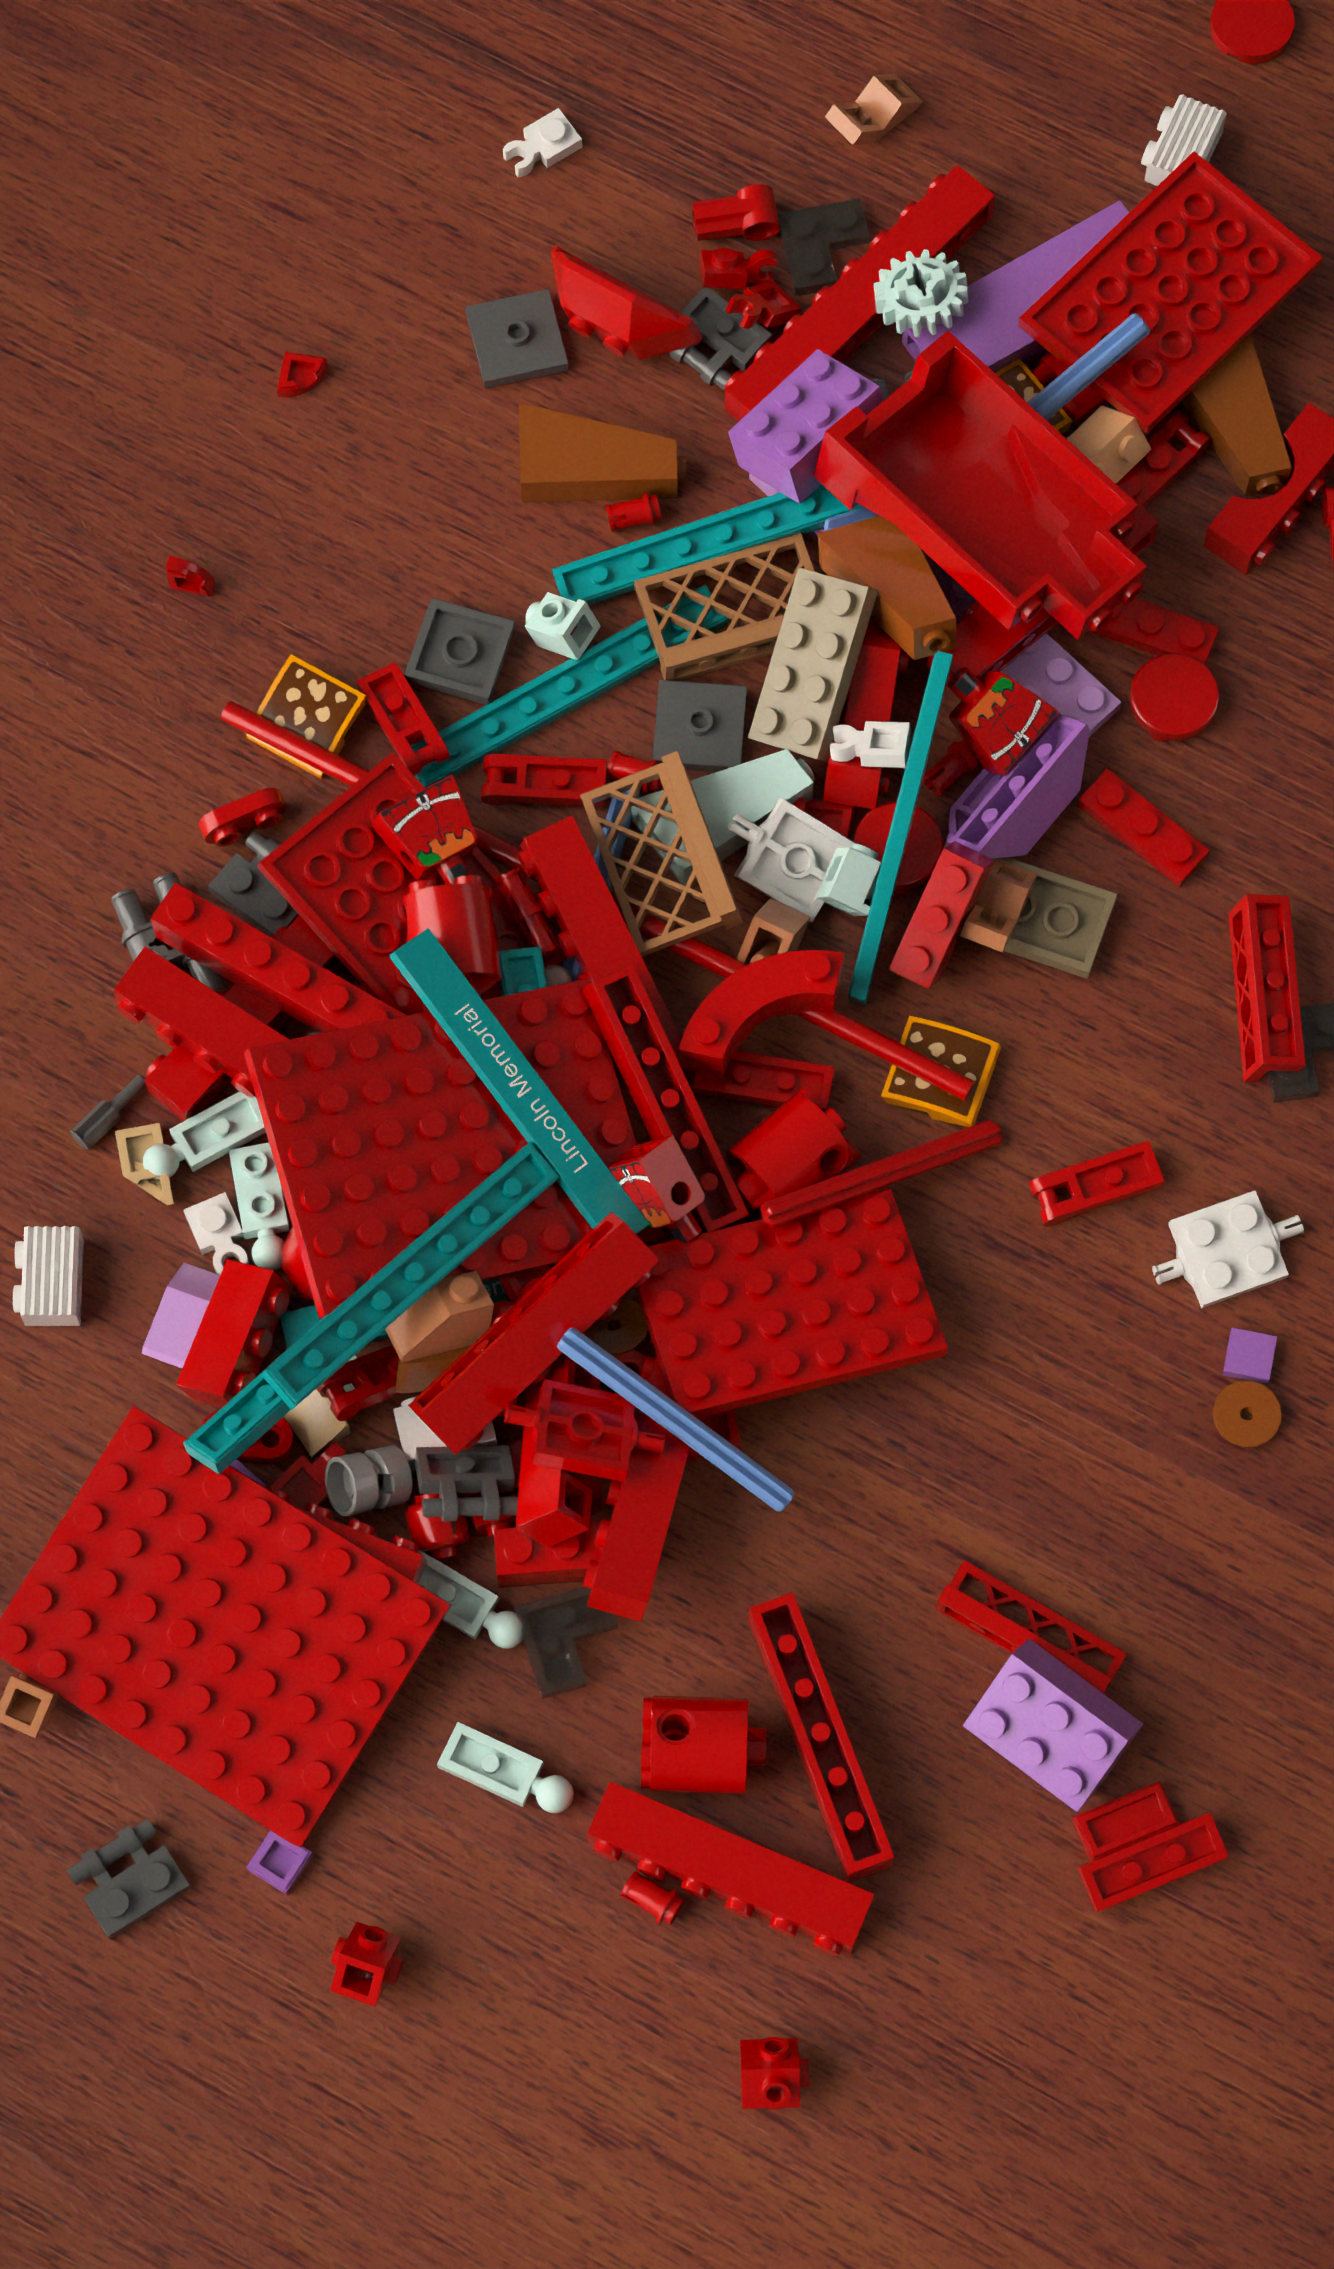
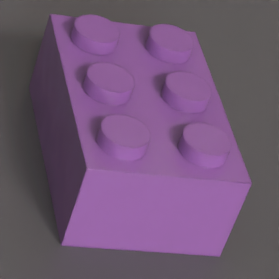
M817 349L728 431L738 466L801 504L821 485L813 475L825 431L855 406L866 415L884 401L880 386Z
M1028 1638L1009 1657L963 1724V1727L1078 1813L1096 1793L1144 1724Z

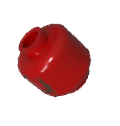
M439 1494L414 1496L415 1504L407 1508L406 1520L410 1540L420 1545L418 1551H429L430 1557L434 1559L458 1555L457 1545L466 1543L471 1537L468 1516H460L457 1518V1521L442 1522L441 1517H423L422 1499L439 1498Z

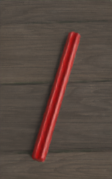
M988 1120L766 1201L760 1207L762 1220L770 1228H775L996 1147L1002 1142L1001 1128L998 1124Z

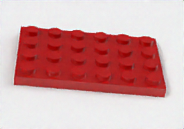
M1193 151L1019 317L1018 326L1069 368L1134 313L1140 315L1149 326L1150 333L1091 382L1089 386L1119 412L1135 417L1141 430L1148 434L1321 266L1323 257Z
M392 752L260 861L257 868L370 995L407 1016L429 1010L389 957L395 950L406 944L407 915L402 905V899L405 895L409 894V884L412 882L433 880L436 881V886L444 885L445 883L438 871L421 880L415 879L372 826L379 812L425 789ZM476 846L472 853L463 857L462 860L471 875L481 876L482 885L488 886L493 891L491 910L493 923L497 929L499 951L530 948L520 927L514 926L511 920L513 914L499 886L495 882L502 874ZM562 948L543 959L544 968L549 965H560L566 955ZM499 983L491 987L480 998L485 1000L500 997Z
M891 1188L862 1195L775 1228H770L761 1219L699 1234L687 1243H683L678 1239L649 1246L648 1248L659 1261L652 1267L653 1272L642 1285L635 1288L671 1399L696 1418L945 1357L948 1350Z

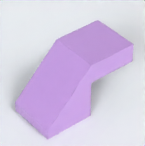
M183 1262L166 1287L141 1354L183 1368L220 1275Z

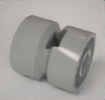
M388 1445L366 1450L363 1454L357 1452L333 1457L328 1462L325 1470V1485L330 1503L335 1511L342 1516H351L369 1512L374 1507L376 1509H383L406 1503L412 1492V1474L408 1460L402 1450L395 1445Z

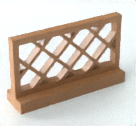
M801 533L634 581V587L661 663L660 670L664 680L681 681L773 654L784 614L779 616L778 614L780 611L784 613L786 611L787 603L785 601L792 590L798 567L815 572ZM791 549L796 550L800 562L793 574L772 565L777 553ZM748 563L760 569L751 586L730 576L736 565ZM725 569L724 573L718 570ZM766 573L788 582L779 599L758 590ZM705 574L719 581L710 598L688 588L694 577ZM684 580L682 585L676 583ZM725 584L746 594L737 611L716 602ZM663 586L677 594L668 610H665L650 602L647 591ZM683 596L705 606L696 623H692L674 614ZM752 598L774 607L768 619L757 622L743 615ZM710 610L732 619L726 631L715 634L701 627ZM655 615L663 618L659 625ZM669 622L690 631L684 643L666 648L662 633ZM738 623L744 625L741 627H737ZM696 635L702 637V638H699V639L694 640L695 637H696Z
M678 751L662 756L663 763L580 795L630 934L642 957L725 925L726 929H730L743 924L687 769ZM660 778L664 791L656 807L636 799L643 784ZM630 790L628 795L623 793L625 791ZM610 797L624 802L614 823L598 817L594 803ZM668 802L672 813L664 810ZM632 806L652 813L643 834L622 827ZM660 817L674 822L678 826L679 830L671 846L650 838ZM602 827L610 830L607 839ZM618 834L638 841L629 863L612 856L611 848ZM682 841L684 842L687 853L678 850ZM647 845L667 853L657 874L637 866ZM675 857L692 864L693 871L685 886L665 878ZM616 866L625 869L621 878ZM633 873L653 881L644 902L631 898L626 894L625 888ZM697 880L702 893L693 890ZM661 885L682 893L672 914L651 906ZM689 897L705 902L710 913V917L694 923L679 918ZM631 906L640 909L636 918ZM647 913L668 921L661 936L643 941L639 929ZM675 925L682 927L673 931Z

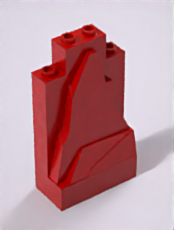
M945 332L917 356L911 379L866 415L855 406L825 431L813 476L850 511L860 504L895 524L1008 630L1021 620L1025 623L1029 622L1043 607L1078 640L1090 629L1094 632L1099 631L1113 615L1112 610L1120 603L1124 606L1129 605L1142 591L1143 585L1140 582L1147 566L1121 543L1135 527L1132 520L1138 504L951 332Z

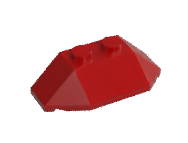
M557 245L551 250L560 304L570 319L568 325L583 337L590 338L593 334L602 339V344L614 354L624 357L628 353L639 360L699 344L703 338L692 318L666 306Z

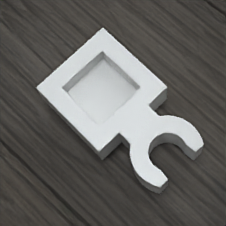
M558 108L523 129L525 141L515 140L506 144L503 148V158L505 161H508L514 156L523 157L524 160L515 165V174L517 177H523L532 171L534 163L538 160H541L546 168H549L581 149L582 138Z
M865 721L864 731H857L852 726L843 724L833 726L834 741L837 743H830L832 760L844 762L857 756L860 757L861 766L906 768L911 739L909 722Z
M226 1192L183 1210L202 1255L215 1250L213 1265L216 1274L221 1275L223 1263L230 1257L249 1264L245 1250L241 1246L233 1244L234 1241L244 1238V1235Z

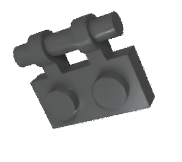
M703 287L681 313L693 319L703 336L701 341L717 353L709 359L695 348L698 345L696 344L670 352V357L679 364L687 363L701 373L700 379L708 385L713 386L716 384L724 390L726 383L732 376V374L725 370L732 362L745 371L754 362V357L765 343L772 342V334L758 323H755L754 327L750 329L742 328L740 323L744 316L740 313L727 314L725 309L729 303L708 287Z
M254 831L245 843L247 847L257 853L252 862H248L236 853L208 887L211 894L272 937L280 927L286 926L288 928L299 915L257 868L259 862L280 846L281 843L272 837L266 839L257 831Z
M509 1445L472 1446L467 1450L462 1449L456 1455L448 1447H416L415 1466L420 1494H439V1498L422 1499L423 1517H441L442 1522L457 1521V1518L460 1516H483L484 1521L499 1520L501 1515H517V1497H499V1492H513L515 1477ZM457 1493H481V1497L457 1498Z
M148 1818L133 1828L127 1825L117 1832L119 1837L97 1851H94L93 1848L80 1855L81 1861L66 1870L76 1886L91 1876L94 1877L99 1885L98 1888L83 1898L109 1940L191 1889L165 1845L150 1855L146 1853L142 1844L157 1835ZM130 1853L136 1864L111 1879L105 1867L125 1854Z

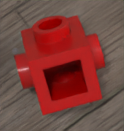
M356 1921L349 1937L344 1938L340 1936L333 1951L331 1964L335 1965L336 1969L330 1991L375 2007L386 1985L395 1986L404 1962V1958L397 1956L402 1937L386 1932L380 1927L369 1926Z
M769 2037L766 2039L740 2040L742 2109L768 2108L779 2110L800 2107V2087H809V2058H799L798 2038L783 2039L780 2037Z

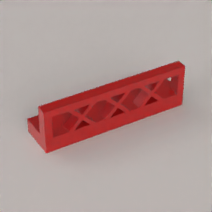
M1246 894L1228 913L1243 1081L1257 1082L1269 1070L1299 1072L1306 1064L1289 896Z
M966 1560L962 1562L951 1583L945 1586L937 1601L936 1611L1011 1654L1028 1638L1104 1695L1127 1656L1126 1652ZM966 1576L984 1585L988 1602L980 1603L959 1591ZM993 1591L1002 1595L1004 1598L995 1600ZM1016 1603L1025 1609L1029 1625L1023 1627L999 1614L997 1607ZM1033 1614L1045 1621L1036 1623ZM1056 1626L1066 1632L1070 1649L1062 1650L1041 1638L1038 1631ZM1074 1637L1086 1645L1077 1647ZM1097 1650L1113 1659L1106 1673L1103 1674L1081 1661L1079 1654Z

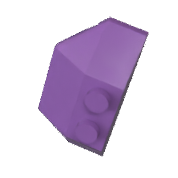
M1058 713L1004 776L989 773L983 769L950 808L947 843L951 844L956 841L991 859L1027 855L1080 791L1090 733L1088 725Z

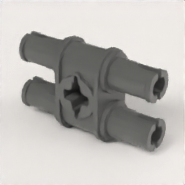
M175 872L163 874L153 881V886L160 903L175 882L181 885ZM126 889L112 896L113 907L124 930L121 943L124 948H128L133 962L144 946H146L181 970L189 969L192 977L215 992L227 991L221 975L176 949L168 950L162 944L163 942L155 937L152 923L148 920L134 889Z

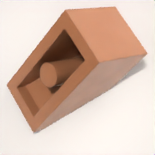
M770 898L754 915L737 960L749 965L772 955L797 951L811 917Z
M477 1271L442 1279L385 1330L403 1363L471 1346L491 1327L494 1304Z

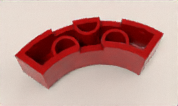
M868 624L846 696L848 703H844L838 725L852 726L857 731H864L865 721L891 722L898 672L907 674L909 655L879 625ZM830 753L823 802L875 809L878 794L888 793L891 767L861 766L860 757L857 756L849 761H834L831 759Z
M827 950L785 952L755 961L727 977L709 993L691 1017L678 1048L681 1068L724 1077L726 1068L737 1048L752 1033V1029L775 1015L781 1017L797 1012L816 1011L834 1013L844 973V953Z

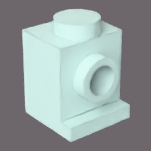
M547 592L541 603H532L526 613L525 628L538 647L577 661L601 627L586 601L578 599L575 602ZM577 626L576 630L571 636L570 633L572 632L574 627Z
M853 844L852 848L836 849L815 898L854 917L868 915L870 906L864 904L865 899H870L874 894L878 878L876 873L881 864L880 861L876 860L879 854L860 844Z

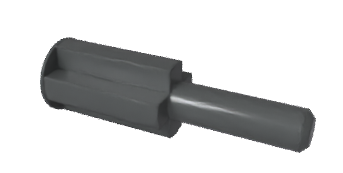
M137 1075L109 1103L105 1099L98 1103L69 1131L73 1139L82 1148L89 1151L93 1145L121 1120L119 1111L146 1086L145 1077Z

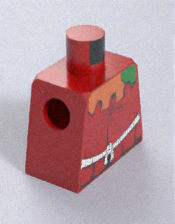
M963 667L947 683V686L961 699L960 703L950 713L949 719L981 765L989 773L1004 776L1059 713L1053 706L1002 672L988 671L979 680L967 667Z
M453 775L377 814L372 826L415 879L421 880L438 871L445 884H454L455 878L471 875L462 858L472 853L478 840Z
M673 1135L634 1145L607 1165V1168L648 1221L649 1225L645 1227L646 1230L667 1226L675 1240L679 1239L683 1243L689 1242L702 1232L690 1211L705 1200V1194Z

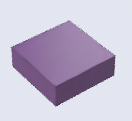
M1231 1328L1222 1375L1268 1384L1277 1336Z
M270 1830L246 1868L252 1874L288 1895L313 1857V1853L303 1846L299 1847L289 1843Z

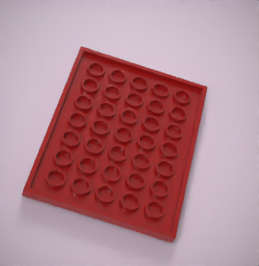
M588 979L483 1000L606 1166L631 1147L637 1145L607 1042L582 990L584 986L589 984ZM430 1011L250 1047L244 1052L319 1320L327 1317L528 1144ZM555 1181L443 1279L477 1271L481 1281L486 1282L555 1266L592 1228L558 1182ZM662 1227L649 1230L643 1228L636 1234L645 1245L659 1242L664 1238Z
M132 1405L1 1616L0 1658L48 1689L57 1692L59 1696L289 1843L299 1847L304 1846L452 1604L233 1466L229 1465L224 1471L217 1474L186 1452L183 1442L188 1438L139 1407Z

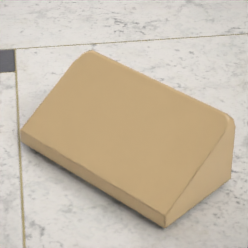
M316 1389L283 1416L312 1459L328 1449L335 1441L338 1442L351 1433L347 1421H338L330 1410L331 1402L328 1397H322Z

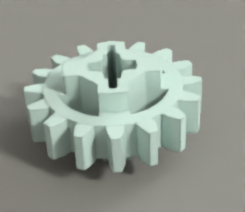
M924 249L921 257L915 258L912 252L908 251L906 252V261L901 263L895 258L890 260L891 271L880 269V282L874 283L877 314L883 313V321L886 326L896 322L897 333L902 334L907 328H912L914 337H919L921 330L928 328L932 335H936L937 325L942 324L947 328H951L953 326L952 316L962 317L964 315L963 304H967L969 301L966 274L960 273L957 261L946 264L945 253L941 252L934 259L930 258L929 250Z

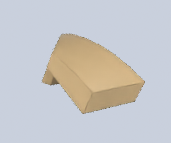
M155 1123L115 1131L123 1176L165 1205H174L169 1175H155L143 1167V1156L146 1150L155 1144H164L161 1124Z

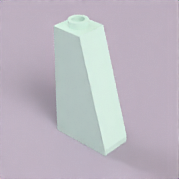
M788 749L691 780L720 861L749 843V841L728 830L730 822L746 830V828L732 820L737 813L759 827L760 824L767 820L779 798L786 800L792 805L801 796H803L806 802L813 799V781L815 777L803 759L799 758L796 760ZM664 790L637 799L656 807ZM668 802L664 810L672 813ZM632 806V821L643 834L652 813ZM660 817L650 838L671 846L679 830L676 823ZM682 841L678 850L687 853L684 842ZM655 849V851L664 861L667 853ZM677 857L674 858L669 868L684 886L693 871L691 863Z

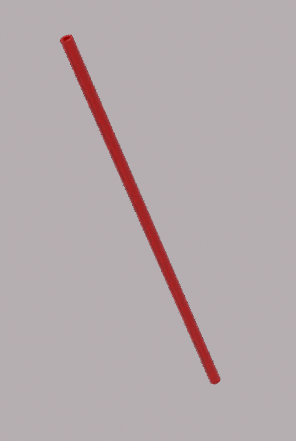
M229 701L222 712V721L350 787L369 772L233 701ZM473 825L478 840L476 846L485 856L512 870L519 867L522 868L518 858V853L522 852V849ZM535 876L530 877V879L538 882ZM612 896L627 926L618 898ZM631 906L634 916L636 918L639 909ZM647 914L639 930L643 937L651 940L662 935L667 923ZM694 937L666 947V949L725 979L747 966V964ZM835 1009L834 1013L816 1011L793 1013L964 1102L975 1085V1081Z

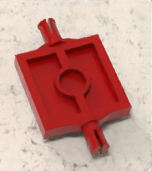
M548 1379L543 1380L539 1402L535 1409L508 1403L504 1416V1423L531 1428L534 1438L532 1464L625 1482L629 1471L630 1456L634 1448L661 1455L665 1443L664 1434L660 1435L638 1430L634 1417L635 1406L621 1395Z

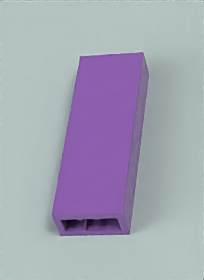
M1119 200L967 286L969 301L967 304H963L964 315L962 317L952 316L953 326L951 328L939 324L937 325L936 335H932L928 328L921 330L919 337H914L913 329L907 328L902 335L903 345L916 362L917 356L945 332L949 331L994 373L1018 359L1027 364L1048 351L1018 326L1019 317L1129 213Z

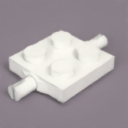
M779 798L767 820L760 824L759 827L737 813L732 820L746 828V830L731 822L728 825V830L749 841L747 854L734 876L766 896L810 916V922H813L824 903L815 897L836 849L852 848L855 843L784 799Z
M1256 1190L1170 1220L1168 1225L1176 1243V1259L1152 1266L1153 1275H1157L1155 1280L1158 1285L1184 1276L1193 1287L1201 1308L1286 1279L1289 1273L1280 1253V1241L1303 1234L1304 1228L1302 1224L1298 1225L1301 1221L1298 1215L1272 1224V1221L1265 1215Z

